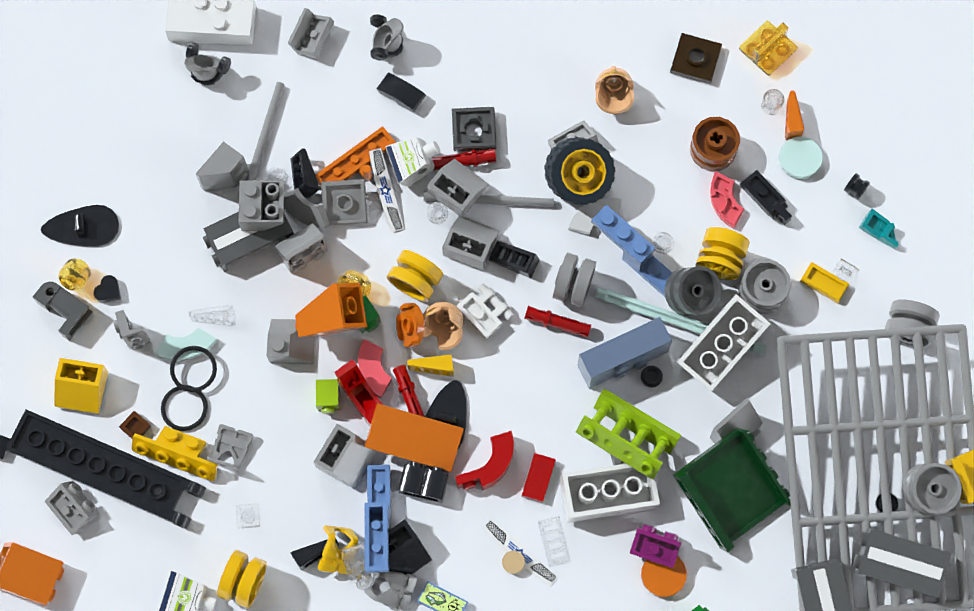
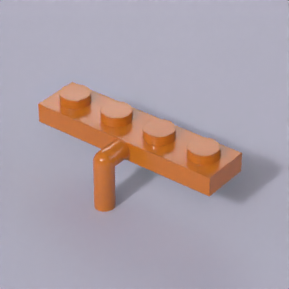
M382 126L315 174L318 184L321 187V182L348 180L358 172L365 180H371L372 171L369 166L371 163L369 151L381 148L384 154L387 152L386 146L394 144L396 141Z

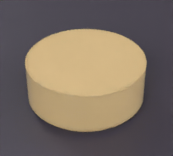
M509 551L502 558V566L506 572L517 574L523 570L525 559L520 552Z

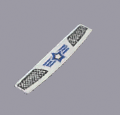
M382 149L371 150L369 154L373 175L386 218L392 232L403 230L405 228Z
M491 518L482 527L506 553L509 551L520 552L525 559L524 568L547 585L551 586L559 577Z

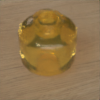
M72 258L65 262L59 271L58 279L66 289L78 291L89 280L91 269L85 261Z
M354 270L346 271L339 277L337 282L360 283L362 297L364 295L368 297L372 287L367 275Z

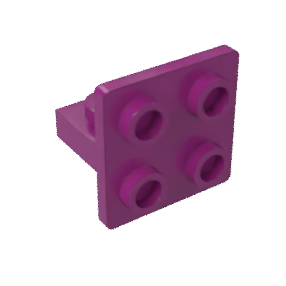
M643 524V527L638 526L629 554L673 568L682 541L678 540L679 536L665 531L664 535L657 533L655 527Z

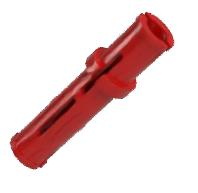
M495 149L485 151L471 150V152L432 157L435 165L432 171L440 170L453 159L464 166L473 165V167H478L477 165L497 163Z
M528 305L524 319L543 324V327L546 328L550 326L588 338L592 324L551 313V310L544 311Z
M406 365L395 367L393 373L399 385L398 391L403 395L408 412L425 417L414 390L416 388L415 383L411 382Z

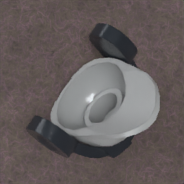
M372 15L370 17V24L376 27L377 30L373 35V49L370 51L371 58L383 61L387 58L397 57L404 47L401 35L404 29L402 21L398 18H392L387 21V18L383 15Z
M191 42L188 45L184 65L191 72V77L195 82H199L204 86L214 85L229 71L231 58L224 56L219 61L207 55H198L199 44Z

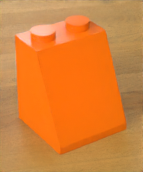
M360 283L332 284L295 315V328L298 332V337L326 336L367 327Z
M6 542L0 552V591L40 605H47L54 598L56 590L53 588L56 580L60 581L65 568L62 566L64 562L17 543Z

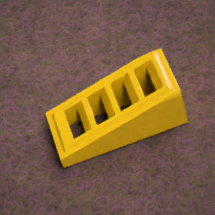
M450 354L407 361L408 370L454 376L452 355Z

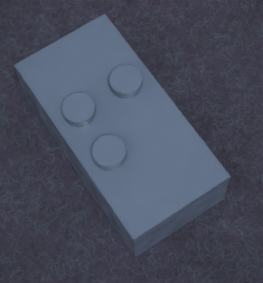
M658 317L580 353L577 366L590 389L613 377L615 379L622 378L628 374L627 371L633 368L639 370L645 367L648 361L669 352L672 339L661 317Z

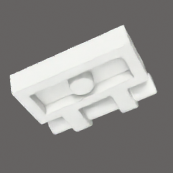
M483 283L478 287V290L482 293L479 298L474 292H471L456 307L460 309L463 316L475 329L487 339L502 326V322L498 319L499 316L503 315L508 321L514 314L509 310V306L505 302L502 303L496 297V292L492 288L489 289ZM489 301L496 309L491 311L485 303Z

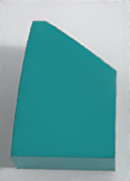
M873 208L870 209L858 228L894 249L897 248L899 243L896 241L894 234V222L890 223L888 219Z

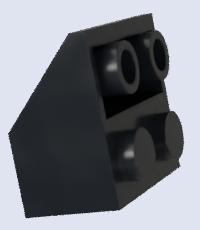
M405 519L389 530V572L413 575L432 561L425 547Z

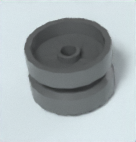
M696 266L677 269L671 273L666 281L664 293L669 307L677 314L684 316L703 315L710 313L717 307L721 300L722 287L716 273L709 268Z

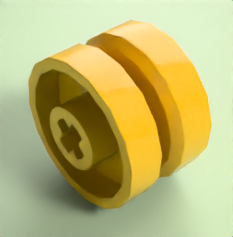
M402 250L396 259L398 266L392 267L386 278L390 284L402 293L418 301L428 302L434 293L432 286L439 284L444 276L443 272L427 258L410 250Z
M236 549L230 556L222 573L217 597L230 601L236 596V604L249 609L262 585L267 569V561L255 557L249 562L248 554Z

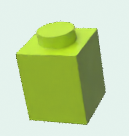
M337 379L316 380V408L323 414H333L335 410H340V384Z

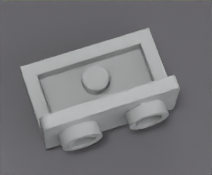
M304 8L290 35L289 46L299 55L318 58L335 21L328 16L315 15L309 8Z
M124 310L115 312L117 319L113 321L115 330L119 333L120 338L125 341L129 349H140L151 342L143 327L133 329L132 323Z

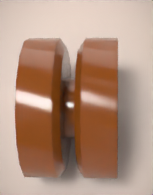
M709 117L702 120L695 127L690 143V155L693 161L700 168L708 171H721L728 168L735 159L740 144V133L730 120L723 117Z

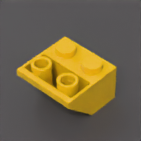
M59 358L54 384V406L99 414L109 371L102 364Z

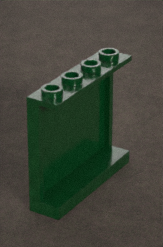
M738 427L673 474L676 482L718 547L726 552L735 548L733 545L735 540L784 504L791 506L789 491L778 482L779 476L777 472L767 465V457L760 448L757 449L755 446V438L749 430Z

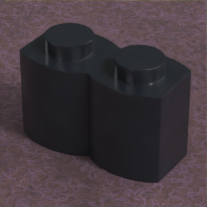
M410 462V465L404 464L398 492L412 497L443 503L449 474L445 473V469L440 467H432L431 470L423 468V464L417 462Z

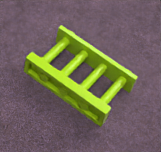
M604 388L593 407L597 410L596 414L592 419L584 415L575 433L654 480L663 462L658 460L663 451L668 454L672 453L681 434ZM605 416L617 422L611 431L600 425ZM624 428L636 434L631 443L619 436ZM644 439L656 446L651 454L638 448Z

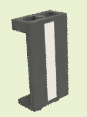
M239 212L203 228L206 235L202 238L208 249L213 248L215 254L212 255L216 266H221L223 271L226 272L228 271L227 264L284 237L287 239L294 232L285 214L283 224L265 231H241L238 222Z
M867 528L866 532H862L859 540V545H862L859 554L855 555L853 561L854 573L924 593L928 596L940 597L952 553L871 528Z
M834 558L791 569L792 577L798 583L804 611H853L839 559Z

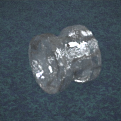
M770 89L764 94L761 102V108L764 113L776 115L781 111L785 100L783 93L777 89Z

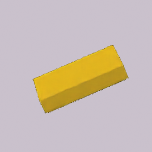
M813 262L810 263L800 280L804 285L837 304L849 286L848 282Z

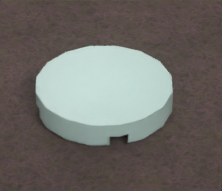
M803 136L787 140L781 147L778 157L782 170L784 169L787 175L796 179L811 177L820 169L823 159L822 151L818 144L812 139Z

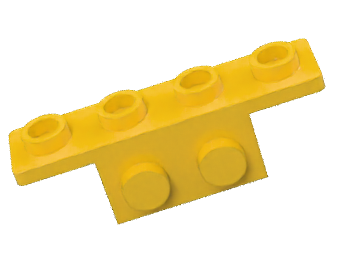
M164 426L156 441L139 434H134L132 437L131 450L133 452L173 466L181 471L189 472L202 479L212 482L216 479L218 465L199 458L206 447V441Z

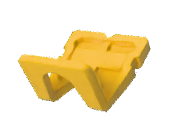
M324 525L323 530L328 535V540L322 553L323 557L318 564L319 571L330 573L337 571L338 574L352 575L355 569L354 561L357 558V535L350 528ZM335 531L345 533L351 539L349 544L342 549H339L336 545Z

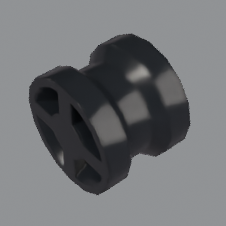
M855 173L845 186L844 191L852 193L854 198L859 200L871 182L862 180L860 175Z

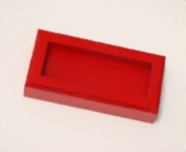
M534 453L521 497L541 503L544 502L556 459Z

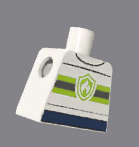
M418 137L386 146L397 182L406 187L413 185L432 171L435 167L432 156L440 153V147L436 141L427 144L425 140Z
M171 570L159 611H201V609L214 611L217 599L206 596L207 587L204 584Z

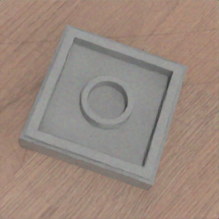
M365 179L321 182L322 204L330 225L368 223Z

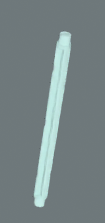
M598 288L595 296L603 299L604 302L654 319L661 317L665 323L697 334H701L709 325L609 289ZM756 340L747 350L764 355L766 345L758 343L759 341Z

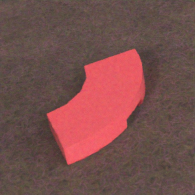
M715 171L710 187L712 206L719 218L726 225L734 229L744 208L734 198L733 186L735 181Z
M363 339L358 354L359 369L375 395L382 399L392 381V377L385 373L381 366V357L384 350Z

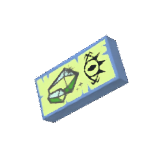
M427 581L417 600V603L433 611H465L469 603Z

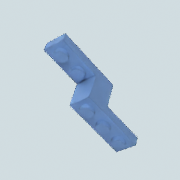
M605 205L594 216L591 223L624 251L622 260L665 297V284L672 272L654 257L655 247L608 205Z
M367 465V503H364L365 573L389 572V530L391 529L390 465Z

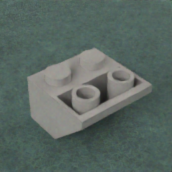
M455 159L442 167L427 185L428 193L461 218L466 215L489 186L486 181Z
M284 180L240 181L238 222L241 231H265L283 224Z
M458 216L442 246L443 255L484 271L500 231Z
M313 223L275 245L278 255L290 273L303 270L307 263L312 260L321 259L326 254L325 252L328 251L323 234Z
M336 424L313 463L317 469L355 489L365 473L367 465L371 463L377 451L365 448L366 441L341 425Z

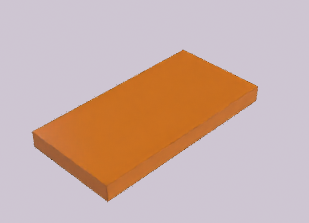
M377 403L364 447L432 467H440L451 472L464 428Z

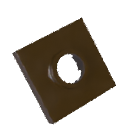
M681 33L670 73L711 84L722 43ZM692 50L700 53L703 52L705 57L701 62H693L689 57V53Z

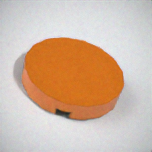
M404 303L399 308L401 313L397 314L396 317L397 336L400 341L404 342L403 345L405 347H416L423 339V313L416 303Z
M677 556L673 568L647 559L641 568L643 586L656 597L667 598L674 596L683 588L686 582L687 570L679 556Z

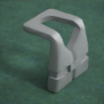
M220 424L212 456H207V460L238 470L254 436L252 433L240 429L236 431L233 427ZM230 451L233 456L234 465L218 460V458L223 453Z
M398 572L370 573L364 593L376 602L392 608L396 607L398 610L407 611L412 598L411 593L414 592L418 578L416 575H404ZM374 577H383L388 582L390 589L384 593L376 594L372 588Z

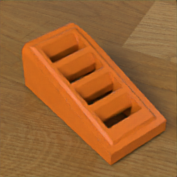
M794 90L790 91L787 98L785 140L800 137L804 132L796 91Z

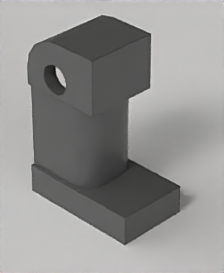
M53 281L42 284L32 296L36 303L48 312L53 309L67 319L58 331L68 341L73 338L93 313L87 304Z

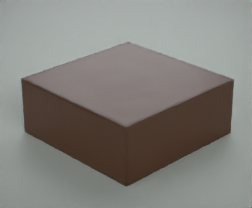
M135 411L119 426L131 439L134 434L143 436L152 427Z

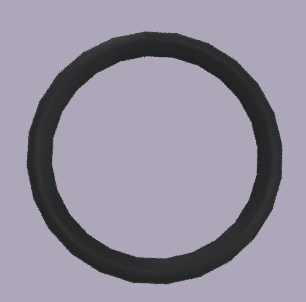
M188 346L181 349L175 354L170 364V375L173 382L180 389L187 392H199L206 389L214 381L217 373V363L214 356L207 349L200 346ZM192 350L205 353L211 360L213 369L210 379L204 385L195 388L182 385L176 378L174 370L177 359L183 353Z
M184 385L186 387L195 388L191 385ZM178 386L167 392L161 402L162 418L172 429L178 431L192 430L199 426L207 415L208 403L206 397L201 391L195 392L203 402L202 415L192 425L178 426L167 418L165 411L168 398L173 393L182 390Z

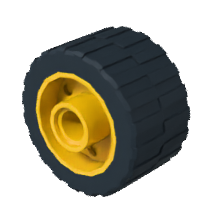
M582 137L567 138V140L560 141L554 146L549 155H547L546 164H544L545 180H547V185L553 193L565 201L581 205L595 203L610 191L611 185L614 182L616 171L613 157L599 142ZM579 167H581V168H582V171H581V173L578 175L577 171H578Z

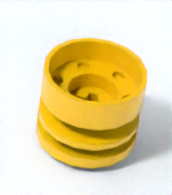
M707 228L702 242L704 248L700 249L695 266L711 269L719 279L737 280L741 274L740 269H742L744 264L741 259L746 257L750 241L744 235L727 228Z

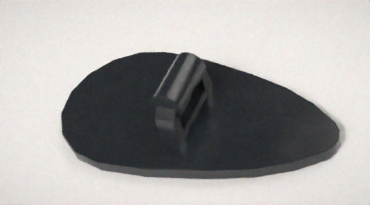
M90 205L73 209L51 218L42 225L41 233L58 243L99 247L108 244L115 238L119 230V221L111 208L105 205Z
M453 380L438 393L425 415L426 418L464 428L458 450L464 440L467 415L466 396L461 382Z

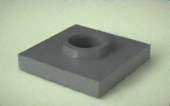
M495 107L452 108L453 151L496 149ZM475 124L480 126L482 134L469 137L466 129L470 125Z

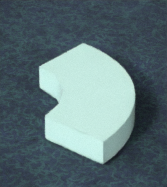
M197 328L193 333L185 337H173L167 334L155 354L164 359L172 360L178 351L188 346H200L209 350L216 343L217 339L200 328ZM196 350L187 351L177 361L198 357L204 353Z

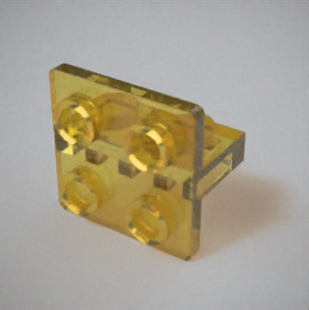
M767 20L739 46V50L767 76H770L797 51L798 47L786 36L789 27L784 22L776 28Z

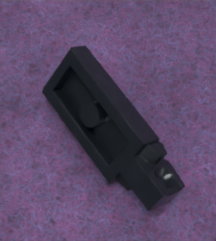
M755 170L740 183V187L772 219L777 218L783 225L791 221L792 215L786 210L788 208V205L785 203L786 200L758 170Z

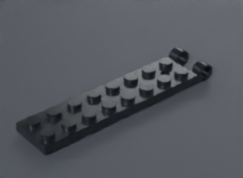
M25 409L5 448L10 453L186 530L192 519L174 511L183 491L201 499L206 491V487L27 409ZM156 488L162 489V493L159 496L154 495Z

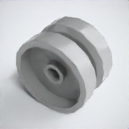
M567 252L557 273L553 299L559 301L566 300L571 289L573 290L570 299L571 304L583 307L597 261L586 258L582 261L580 269L577 270L578 255Z
M769 259L758 260L750 264L745 270L738 289L739 297L759 314H771L783 305L791 287L790 275L786 268L776 261Z
M907 299L894 300L889 311L891 319L887 320L885 329L938 325L940 313L935 308L918 301ZM923 335V347L931 346L935 335ZM913 336L899 337L901 344L914 347Z
M923 463L914 466L907 472L902 484L903 497L907 504L917 512L926 514H941L950 511L958 503L962 491L960 478L956 472L949 466L940 463Z

